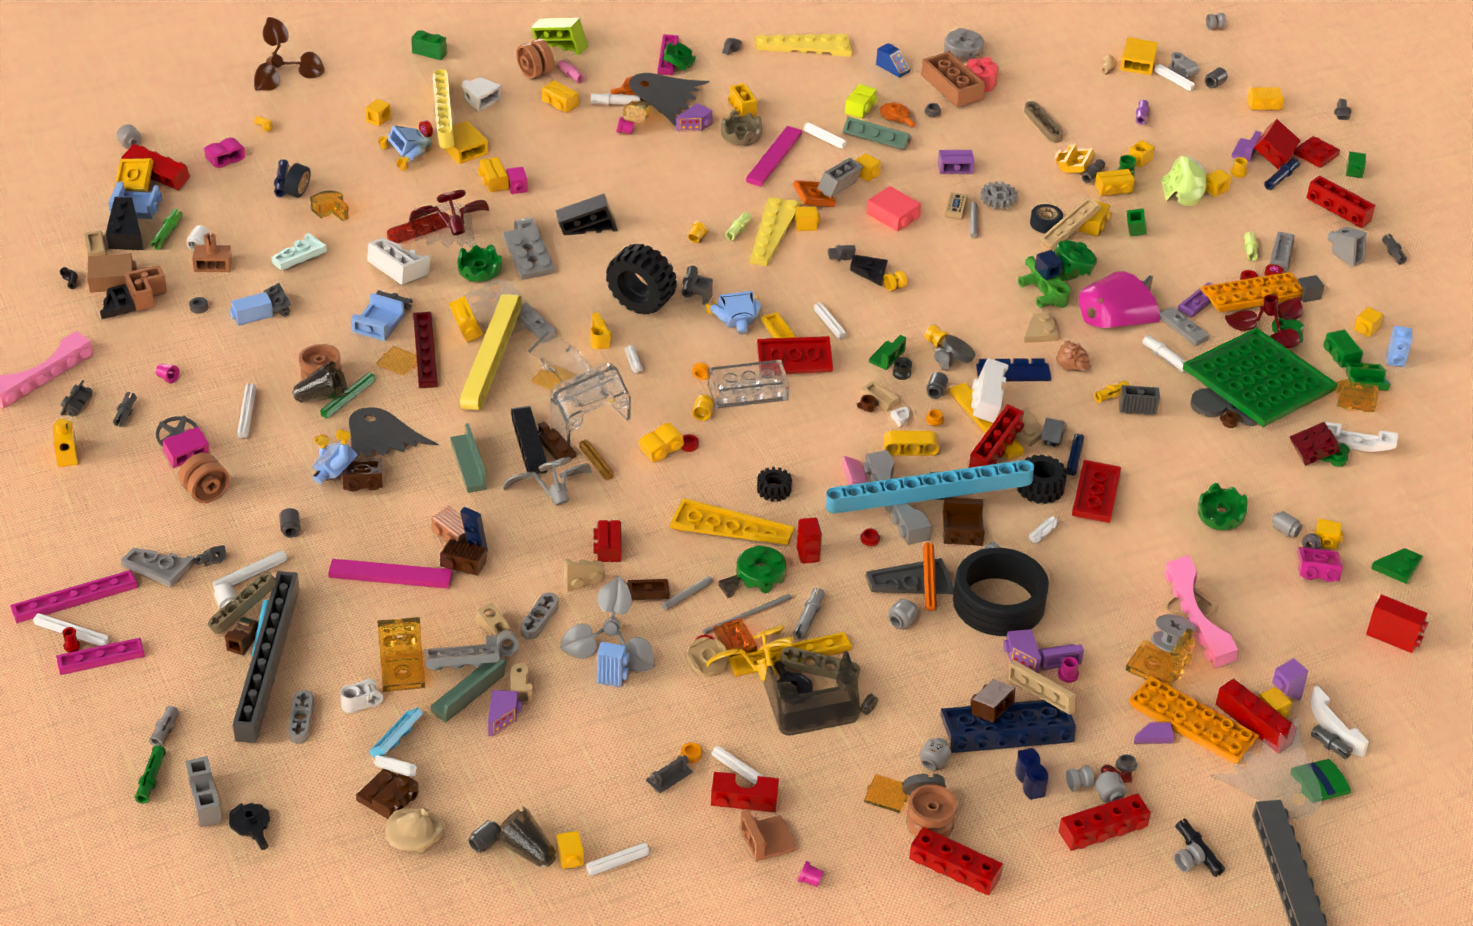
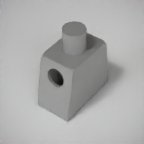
M1343 227L1328 234L1327 239L1333 242L1332 252L1334 255L1351 267L1364 261L1367 232Z

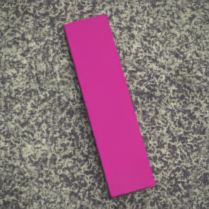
M663 34L657 74L674 75L675 65L664 60V50L668 43L673 42L672 45H676L679 35Z
M141 637L56 655L60 675L145 657Z

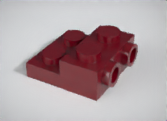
M1325 422L1289 436L1305 466L1340 451L1338 441Z

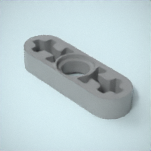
M544 593L541 595L521 623L522 637L525 639H535L539 636L558 609L557 595L554 593ZM536 614L545 615L543 618L535 617Z
M307 690L298 691L293 698L288 732L290 741L295 744L304 743L309 737L314 702L312 693ZM302 700H305L304 706H301ZM304 714L307 716L306 718L301 720L295 718L297 715ZM298 727L301 728L300 734H297Z

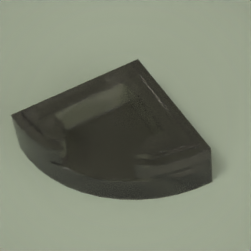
M735 575L719 580V587L727 599L734 596L739 586L738 576Z

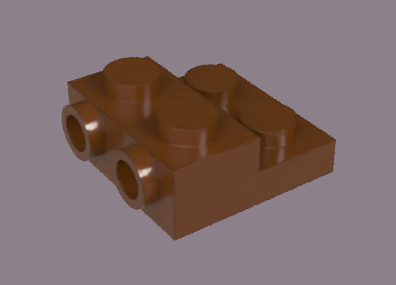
M382 459L352 461L342 472L343 490L354 492L359 489L377 490L383 488Z
M383 769L356 794V801L389 819L394 811L403 809L410 801L416 799L419 794L418 782L409 776L396 775L389 770Z

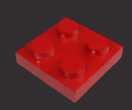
M1312 136L1296 147L1294 155L1319 168H1322L1340 153V149L1315 136Z

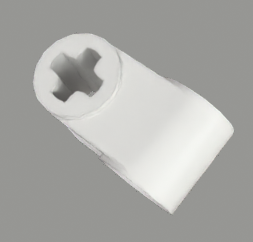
M366 679L359 683L346 685L341 689V709L346 713H355L359 710L375 707L382 702L383 695L376 689L377 685L373 679Z

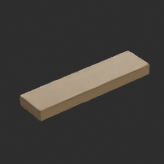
M1088 196L1040 238V243L1053 251L1060 241L1067 239L1101 209V205Z
M1015 660L1009 662V681L1069 715L1075 712L1076 694Z

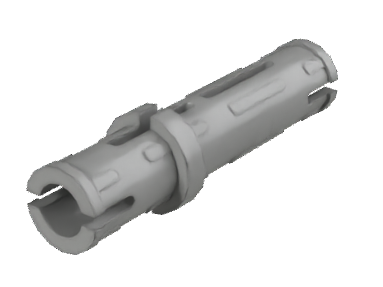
M814 588L810 598L804 604L805 609L793 631V635L797 639L800 636L801 639L806 637L815 614L821 608L820 603L825 596V592L821 588L818 589V592L817 588Z

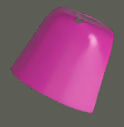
M1113 272L1086 286L1080 292V309L1084 321L1089 325L1108 328L1160 322L1159 308L1154 296L1141 280L1128 272ZM1102 298L1103 303H1100L1098 299ZM1090 307L1096 310L1094 318L1088 316V309Z

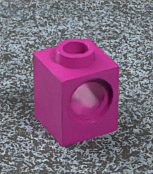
M523 166L506 169L510 193L528 192V181Z

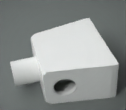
M478 77L471 82L464 80L462 83L465 101L477 111H481L501 100V85L482 77Z

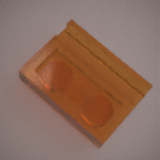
M741 618L722 623L721 626L714 625L713 631L716 637L726 646L727 650L738 648L743 649L746 653L757 651V644ZM741 654L729 655V657H733V656L741 655Z

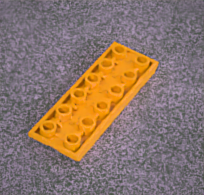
M1291 272L1200 287L1201 291L1210 299L1219 312L1263 306L1264 297L1269 294L1276 295L1278 303L1298 296L1301 299L1304 290Z
M1151 675L1129 699V703L1134 709L1158 722H1171L1172 730L1232 763H1238L1260 736Z

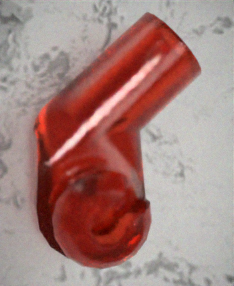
M1108 764L1101 767V774L1106 771L1116 772L1124 783L1132 782L1131 772L1120 773Z

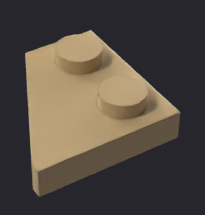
M1051 312L1033 313L1025 333L1024 343L1058 341L1059 334Z
M1025 407L1022 409L1024 411V427L1020 433L1017 432L1015 438L1030 447L1041 440L1042 432L1028 408Z
M564 559V588L567 592L604 581V565L601 561L580 560L578 563L572 562L570 559Z
M1194 587L1196 603L1202 614L1208 618L1218 609V604ZM1174 594L1161 604L1162 610L1188 617L1187 613L1184 614L1182 612L1180 600L1175 598Z

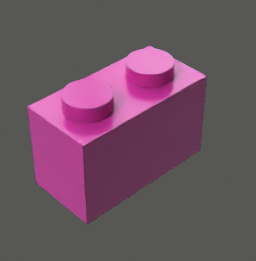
M196 427L164 439L163 452L171 466L175 468L183 465L193 455L209 453V443L200 428Z

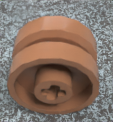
M538 38L517 47L516 58L518 65L528 79H533L541 74L544 75L553 71L554 57L546 41Z
M315 344L303 349L299 354L303 383L308 387L316 389L328 388L339 383L342 379L339 350L328 344Z
M199 453L190 457L181 466L178 480L195 501L210 503L221 497L227 490L230 483V475L210 453Z
M926 784L912 791L909 797L906 817L907 827L910 832L917 836L922 827H925L944 837L949 836L954 828L957 810V800L953 793L947 788L935 784Z

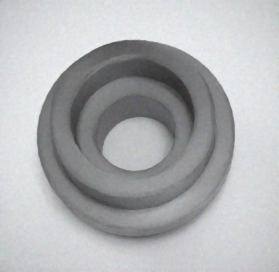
M929 103L925 108V113L929 117L939 116L941 114L940 106L936 103Z
M1314 533L1307 534L1302 539V545L1306 548L1320 549L1321 538Z
M1128 754L1120 755L1119 759L1116 760V767L1123 773H1131L1137 769L1136 758Z

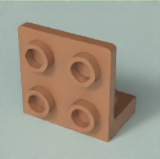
M749 810L741 811L740 831L756 862L796 850L797 846L781 815L757 821L756 817H752Z

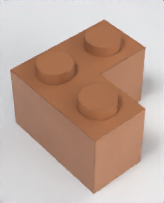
M160 265L124 273L126 286L135 303L136 311L154 307L153 295L167 292L165 275Z

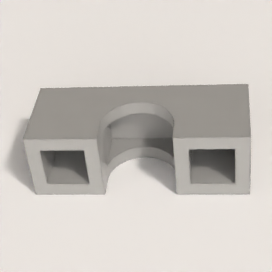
M208 756L187 760V774L200 827L221 823L220 804L216 788H214Z

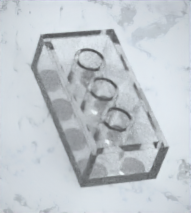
M781 360L711 367L708 369V387L715 409L788 400L789 381Z

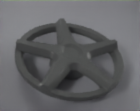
M186 416L170 417L159 423L156 429V439L163 447L164 439L186 431L184 430L186 422L190 423L194 428L198 426ZM180 420L177 427L167 424L171 421ZM161 428H164L170 434L160 440L159 433Z

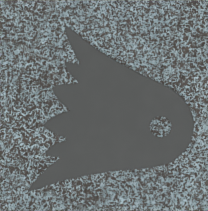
M639 73L630 79L629 86L637 96L655 107L676 127L674 113L680 115L677 107L689 109L684 100L696 99L689 92L699 91V89L694 87L704 85L710 81L687 80L654 73ZM647 81L650 85L643 87L640 85V82Z
M361 408L354 411L349 418L351 448L358 454L356 458L363 452L366 456H369L373 449L382 456L388 452L389 447L404 452V443L411 446H417L415 442L439 445L415 432L390 412L380 408ZM373 415L376 417V420L367 421L365 416Z

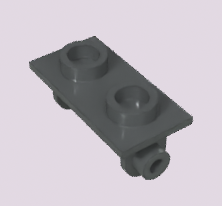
M280 283L263 291L267 293L271 300L274 312L277 313L279 311L281 316L287 317L290 313L288 306L291 303Z
M84 380L79 385H74L70 392V397L66 396L60 405L63 407L60 415L66 411L69 416H76L92 396V389L83 386Z
M685 755L678 756L668 766L666 765L657 772L654 771L652 776L646 779V782L660 794L693 773L687 766V763H689L688 758Z

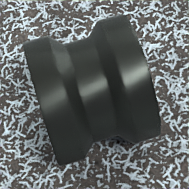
M906 357L895 359L893 376L899 380L910 378L912 361Z

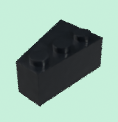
M605 193L556 210L558 223L563 235L585 234L587 231H596V233H601L602 230L618 231L615 217Z
M114 197L106 230L109 249L144 250L132 197Z

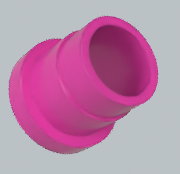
M620 116L616 132L631 134L634 122Z
M161 363L156 368V375L168 383H174L179 377L180 371L176 365Z
M1073 657L1064 658L1061 667L1058 669L1059 679L1067 683L1075 682L1079 675L1077 670L1078 661Z
M806 861L798 882L802 883L803 881L817 887L824 871L810 865L811 862Z

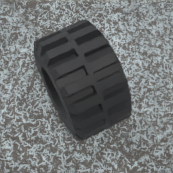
M1040 454V456L1032 455V457L1025 458V460L1033 463L1034 472L1033 481L1030 485L1016 487L1021 496L1037 504L1053 503L1055 500H1059L1064 494L1067 470L1064 464L1049 455L1044 456Z

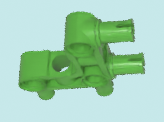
M1033 256L1026 258L1025 265L1032 272L1031 274L1018 277L1019 286L1023 288L1034 284L1042 291L1044 296L1036 298V304L1039 308L1048 305H1055L1060 308L1066 307L1069 302L1070 287L1064 280L1068 281L1079 277V270L1074 269L1069 274H1066L1062 269L1060 276L1045 280L1034 268L1035 258Z

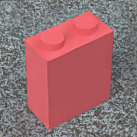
M889 186L868 199L867 214L898 232L920 217L921 203Z

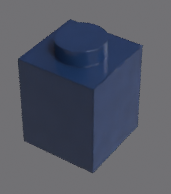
M1052 250L1037 254L1034 268L1045 280L1061 275L1063 262Z

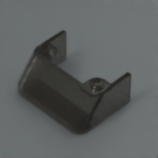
M848 651L843 652L839 668L840 672L836 677L838 687L798 694L795 685L790 682L777 683L772 666H767L764 686L781 733L795 735L850 724L858 720L860 715L858 679Z

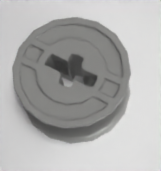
M1173 614L1161 615L1156 619V625L1161 631H1157L1152 635V642L1155 646L1170 653H1186L1191 649L1192 643L1187 637L1192 636L1196 632V627L1191 621Z

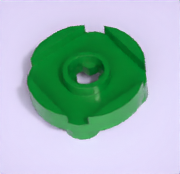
M673 42L668 43L664 50V60L677 66L682 71L690 68L696 59L692 55L693 51L681 43L672 45Z

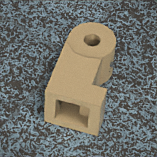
M493 602L477 609L476 623L480 628L483 627L489 633V636L499 635L504 630H510L507 621ZM489 611V614L485 616L484 613Z
M515 664L510 670L511 691H518V700H522V704H532V684H529V669L525 664Z

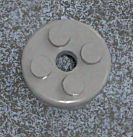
M958 28L946 35L944 52L950 51L956 58L964 57L968 62L969 59H974L977 53L982 55L984 40L977 32Z

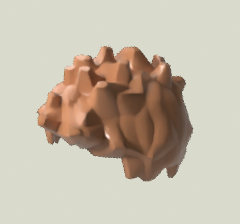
M1068 340L1063 345H1060L1056 361L1064 370L1069 371L1073 369L1085 372L1086 369L1091 368L1089 357L1084 348L1080 346V343L1075 344Z

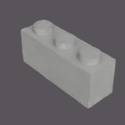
M849 157L825 171L817 189L831 198L856 183L863 166Z

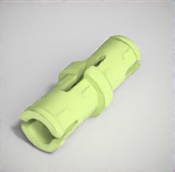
M743 212L737 220L732 222V226L725 232V237L733 241L751 221V215Z
M1247 232L1244 235V249L1247 252V259L1250 261L1252 257V261H1255L1258 258V243L1255 240V233L1252 232L1250 235V232Z

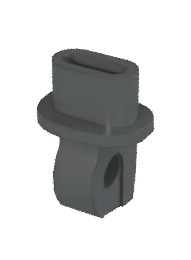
M727 38L722 53L729 55L732 52L738 51L742 41L736 38Z
M1339 99L1337 102V108L1334 110L1337 119L1348 120L1350 118L1351 108L1347 107L1346 99Z
M836 245L835 248H828L829 259H837L838 262L841 259H852L853 254L856 252L855 245Z
M225 545L209 548L203 554L198 555L195 558L196 565L204 564L205 566H210L212 563H221L226 558Z

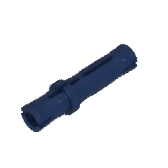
M1292 158L1288 163L1283 164L1279 171L1264 182L1265 188L1272 190L1286 177L1291 176L1293 171L1300 166L1299 160Z
M285 159L278 162L277 177L274 180V193L277 197L285 195L284 184L289 167L288 161Z

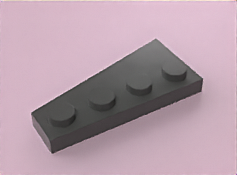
M942 558L935 559L936 594H953L954 587ZM923 561L866 572L865 577L871 592L925 594Z

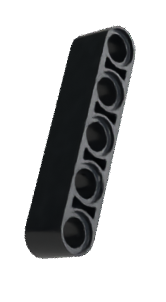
M531 407L511 408L512 422L526 472H536V474L547 473V470H539V466L547 463Z

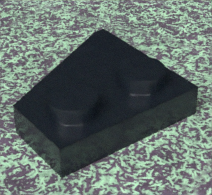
M853 254L850 271L882 286L888 260Z
M126 284L107 289L106 298L103 301L104 307L103 310H100L101 319L136 311L135 303Z

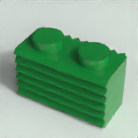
M418 30L411 37L412 53L437 60H442L446 56V37L439 34L426 33L423 30Z
M1345 329L1326 334L1323 343L1324 349L1331 354L1333 360L1340 367H1344L1346 361L1361 362L1363 351Z

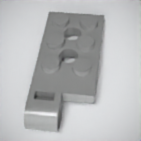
M529 217L515 220V230L503 232V239L521 280L555 273V266L534 219Z
M504 630L499 635L486 636V644L424 649L425 666L430 668V670H441L446 666L462 668L464 665L472 664L474 667L484 666L485 663L499 662V656L513 655L518 650L519 643L514 632ZM505 639L513 640L512 645L508 647L503 646L502 642Z

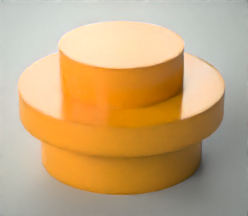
M931 409L926 414L925 420L932 426H938L944 422V416L940 410Z

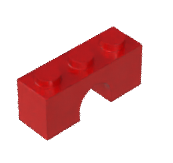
M714 771L711 806L776 812L779 778L757 776V782L753 787L743 788L735 782L736 774Z

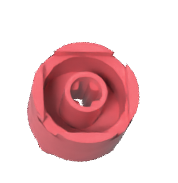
M990 57L969 59L966 66L985 82L984 92L992 91L997 83V64Z

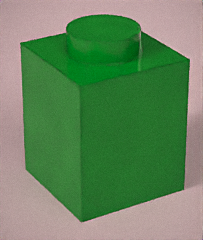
M1349 151L1346 163V176L1362 178L1366 166V154Z
M1144 208L1127 210L1130 236L1147 234Z

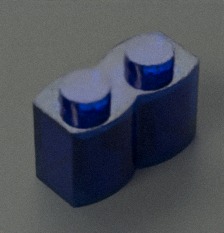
M1033 748L1019 750L1015 766L1016 777L1023 783V791L1030 800L1045 797L1048 783V772L1040 764V756Z

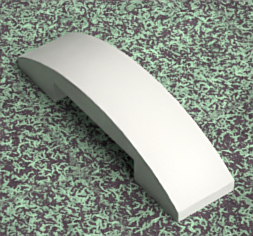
M1325 422L1338 441V444L1344 443L1349 449L1376 452L1396 448L1399 433L1380 430L1379 436L1344 431L1341 430L1342 424Z
M1318 685L1314 686L1310 703L1318 724L1329 733L1336 734L1340 741L1353 748L1352 753L1354 755L1364 757L1369 741L1357 728L1348 730L1328 707L1330 698Z

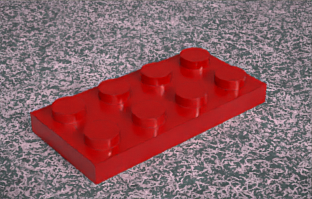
M830 336L757 339L760 375L833 372Z
M1083 460L1072 516L1110 523L1121 467Z

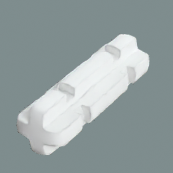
M630 344L625 348V352L632 371L638 374L643 370L636 348Z
M1050 516L1029 534V541H1032L1034 544L1038 543L1058 525L1057 518Z

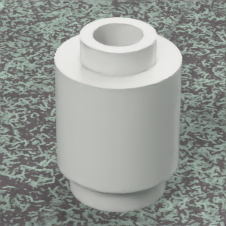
M196 226L187 238L188 248L194 251L195 245H205L204 236L210 233L209 230L204 226Z
M221 583L215 588L214 597L220 609L237 596L234 588L228 583Z

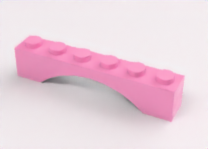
M75 331L63 338L56 352L42 364L23 372L1 375L0 407L4 409L92 356L91 340Z
M1187 555L1166 562L1165 578L1168 583L1171 582L1175 598H1179L1182 612L1184 614L1187 613L1188 620L1195 625L1196 638L1199 645H1203L1205 649L1204 653L1207 661H1211L1214 668L1237 661L1238 648L1230 633L1212 624L1202 614L1196 603L1194 587L1197 582V569L1190 556Z

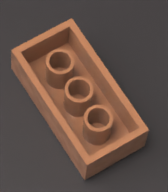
M950 51L923 59L921 76L955 107H962L983 99L985 82Z

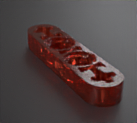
M442 212L445 218L449 221V215L445 212ZM435 213L388 229L387 240L401 243L446 228L447 225L440 215Z

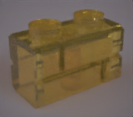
M632 100L629 104H626L623 109V116H626V121L636 120V122H645L649 118L650 103L643 101L640 103V101Z
M1341 380L1337 394V407L1361 410L1363 412L1375 411L1378 400V386Z

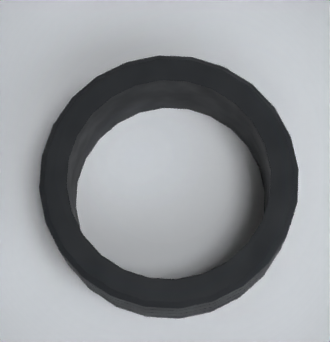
M1008 548L978 550L963 559L957 568L953 593L954 608L958 616L967 625L985 634L1007 636L1008 631L1032 629L1040 622L1044 615L1049 587L1048 576L1035 559L1017 550ZM986 579L1009 580L1023 587L1031 595V598L1013 605L995 604L977 596L970 586Z

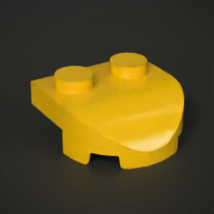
M1076 144L1069 145L1068 150L1064 152L1059 150L1055 155L1058 167L1063 172L1082 173L1087 169L1095 153L1093 148L1078 150Z

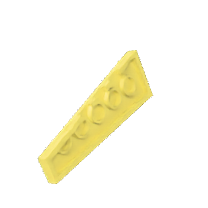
M848 34L760 35L755 36L754 39L756 50L782 52L797 50L806 54L807 51H815L816 54L822 55V52H829L834 56L851 57L852 54Z
M768 197L750 257V264L762 266L769 264L775 250L780 245L781 239L786 235V230L790 228L792 220L795 219V208L801 207L800 201Z

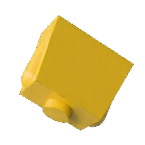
M465 296L448 303L467 343L483 336L478 321Z

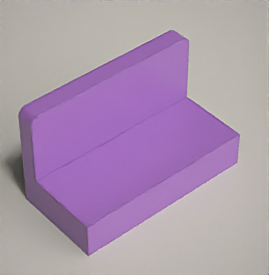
M1255 131L1251 140L1240 138L1231 157H1242L1247 162H1250L1256 152L1254 146L1260 139L1262 132Z
M1082 644L1038 649L1042 659L1040 665L1042 670L1060 668L1063 659L1066 657H1073L1078 661V665L1082 664L1084 654Z

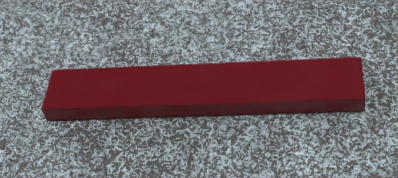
M431 312L413 313L419 388L438 387Z

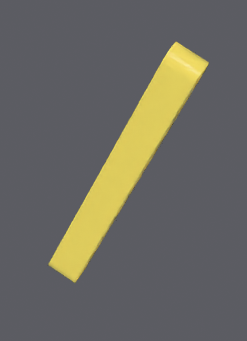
M440 69L433 72L439 146L441 148H450L455 144L450 87L447 71Z
M501 295L460 397L461 409H482L522 307L521 295Z

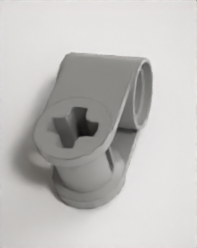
M1174 52L1171 54L1172 61L1168 69L1186 79L1199 72L1197 63L1187 58L1183 53Z

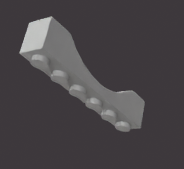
M888 450L866 454L863 468L865 473L869 475L871 482L892 479L894 460ZM906 503L885 506L886 511L890 512L894 525H897L900 536L905 539L907 545L930 540L931 525L923 512L914 509Z

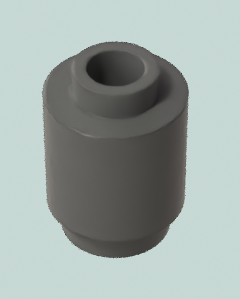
M1221 67L1216 68L1207 74L1205 84L1209 88L1218 87L1228 79L1227 72Z
M935 372L931 375L926 388L929 397L938 399L943 396L948 384V377L945 374Z
M293 508L282 510L279 514L281 532L288 538L296 537L301 530L299 512Z
M487 820L471 833L468 842L476 852L485 851L501 838L500 832L502 830L495 821Z

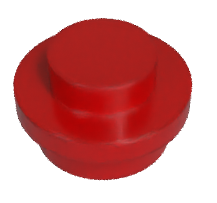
M868 528L863 531L860 540L866 546H875L880 542V535L877 530Z

